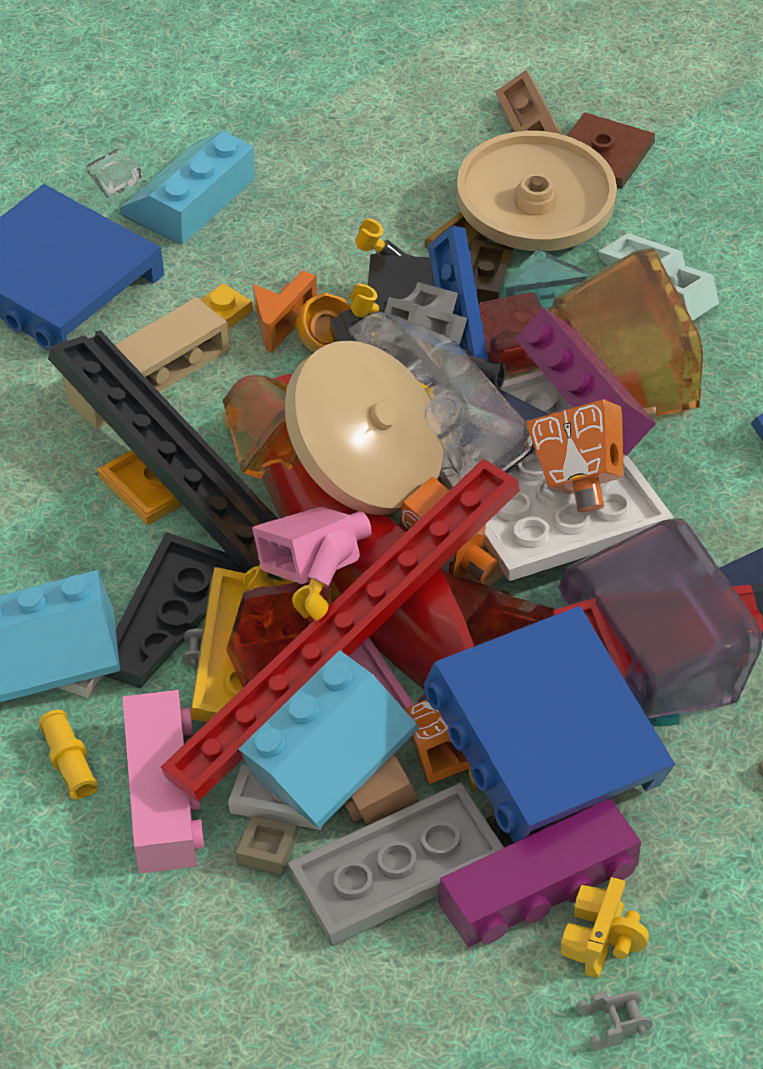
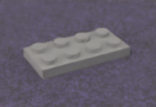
M460 782L288 862L291 877L333 946L438 896L441 877L504 847Z

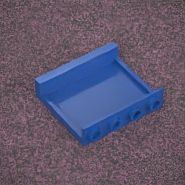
M45 184L0 217V318L13 331H23L35 338L37 343L44 349H50L53 345L66 342V336L139 277L154 284L164 276L161 247Z
M580 606L438 660L432 666L424 682L425 695L433 709L440 712L448 726V735L453 746L463 752L471 766L474 783L479 790L485 791L495 808V817L498 825L505 833H509L514 843L526 838L531 831L639 785L642 786L645 792L656 788L664 782L676 765Z

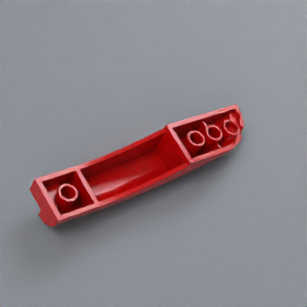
M291 373L271 379L261 385L247 401L244 418L257 445L260 476L279 518L318 507H325L348 515L359 512L340 503L325 492L306 471L294 450L285 418V396L292 376ZM365 513L371 525L370 537L357 541L360 554L358 560L337 569L332 578L340 594L406 533L386 515ZM441 569L432 575L369 636L376 648L388 660L424 690V682L436 661L474 647L462 612Z

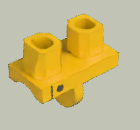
M611 877L607 890L581 885L574 907V917L592 921L595 924L593 929L568 923L561 941V955L585 963V975L600 978L611 944L615 946L613 955L619 959H626L629 952H639L645 949L649 932L639 923L641 915L636 911L629 910L625 917H621L624 904L621 901L626 882L624 880Z

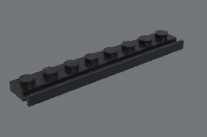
M101 330L95 332V337L88 338L84 335L51 346L48 360L245 574L250 569L258 567L260 560H258L259 556L252 527L277 520L278 518Z

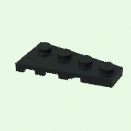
M166 532L116 628L120 671L103 676L141 688L183 643L184 633L187 630L195 629L205 618L214 568L217 567L241 573L245 572L226 552Z

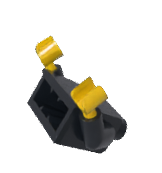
M366 218L359 227L355 243L362 251L374 249L376 253L370 255L368 285L357 284L350 295V301L352 302L351 309L353 314L361 318L367 316L373 336H379L389 297L396 299L408 297L416 288L417 282L435 285L430 257H416L405 253L388 239L382 241L380 239L383 234L381 224L374 219Z

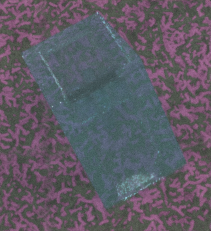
M537 249L505 281L506 315L540 311L543 307L545 309H555L587 304L588 275L586 270Z

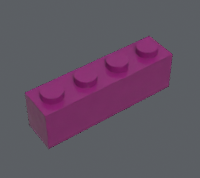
M544 307L515 338L572 408L602 399L621 406L624 455L627 456L656 424L578 332Z
M609 798L441 877L439 905L467 947L480 941L484 944H490L503 937L508 928L524 920L527 923L537 922L550 912L551 907L566 900L572 903L576 902L581 885L595 887L611 879V877L624 880L630 876L636 869V866H638L641 841L612 799Z

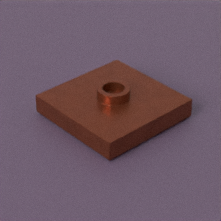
M586 112L583 113L567 135L590 146L606 160L614 173L617 188L620 189L625 186L655 143V133Z

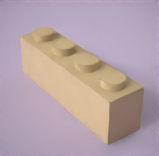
M197 297L115 344L159 392L230 350L227 321ZM63 376L67 403L97 430L106 425L107 423Z

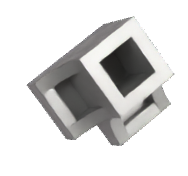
M417 282L416 288L408 297L404 299L389 297L378 338L418 350L427 342L434 346L458 351L467 321L466 317L453 314L458 293Z

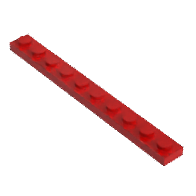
M483 458L330 604L326 614L321 619L314 620L174 753L161 766L164 776L195 801L199 802L243 759L239 748L339 650L349 657L520 491L518 480Z

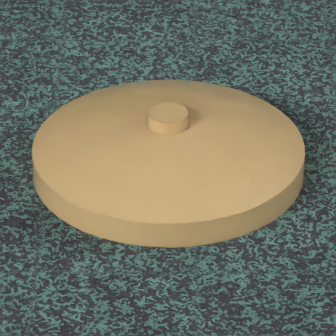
M547 131L511 132L493 137L481 143L463 160L458 171L456 187L459 209L474 229L497 243L528 251L561 250L579 245L591 239L610 221L614 212L617 194L614 173L610 165L598 152L574 138Z
M338 341L321 347L298 365L290 378L285 396L287 429L294 450L302 465L313 480L331 497L357 511L374 515H387L401 511L403 501L432 476L436 479L438 478L443 461V437L439 419L426 391L416 377L401 362L372 345L357 341Z

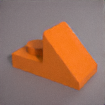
M302 270L291 283H287L282 288L280 294L256 284L252 285L255 313L265 350L273 352L296 328L300 309L310 298L317 296L315 275Z

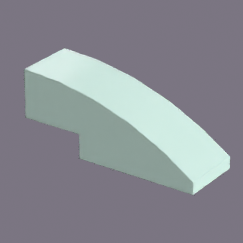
M627 233L598 251L599 258L619 278L669 314L690 323L719 304L713 275L685 266L683 254L680 250Z

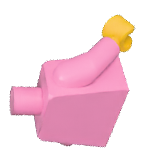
M318 507L252 527L260 565L250 569L244 575V588L258 601L263 602L276 588V584L267 576L269 573L299 584L310 582L309 585L301 587L294 593L292 602L296 610L304 618L310 615L314 620L321 619L326 614L329 605L319 593L323 587L329 586L337 569L358 560L360 554L357 541L368 538L371 535V525L368 517L362 511L348 515L325 507Z

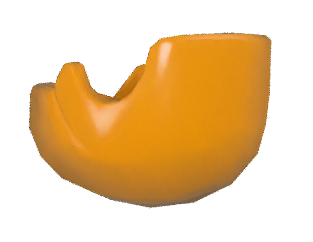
M321 293L310 298L300 309L296 327L299 340L313 353L321 347L333 343L334 340L329 329L330 320L337 317L341 311L351 309V305L344 298L328 293Z

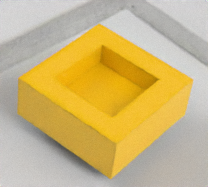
M224 283L201 299L203 303L227 321L228 329L253 311L250 299Z

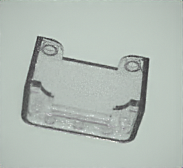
M382 311L364 317L348 329L354 341L366 343L385 351L401 362L418 381L430 387L431 392L435 389L439 391L440 394L434 397L426 407L425 420L444 449L455 470L453 473L458 482L483 458L505 471L530 451L533 442L525 420L452 338Z

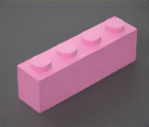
M179 690L123 696L133 838L139 874L197 867L195 849H202L205 846L201 819L192 820V811L201 810L200 801H195L169 781L161 769V766L185 744V736L193 735L190 707L181 708Z

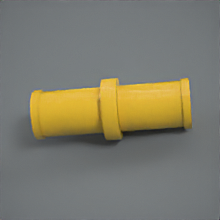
M59 709L45 713L39 719L38 727L42 731L51 750L49 760L52 767L60 771L68 788L70 798L78 800L95 794L98 790V782L86 761V747L81 740L76 739L68 722L67 714Z

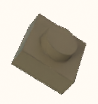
M251 815L235 852L237 864L283 875L298 840L297 826Z

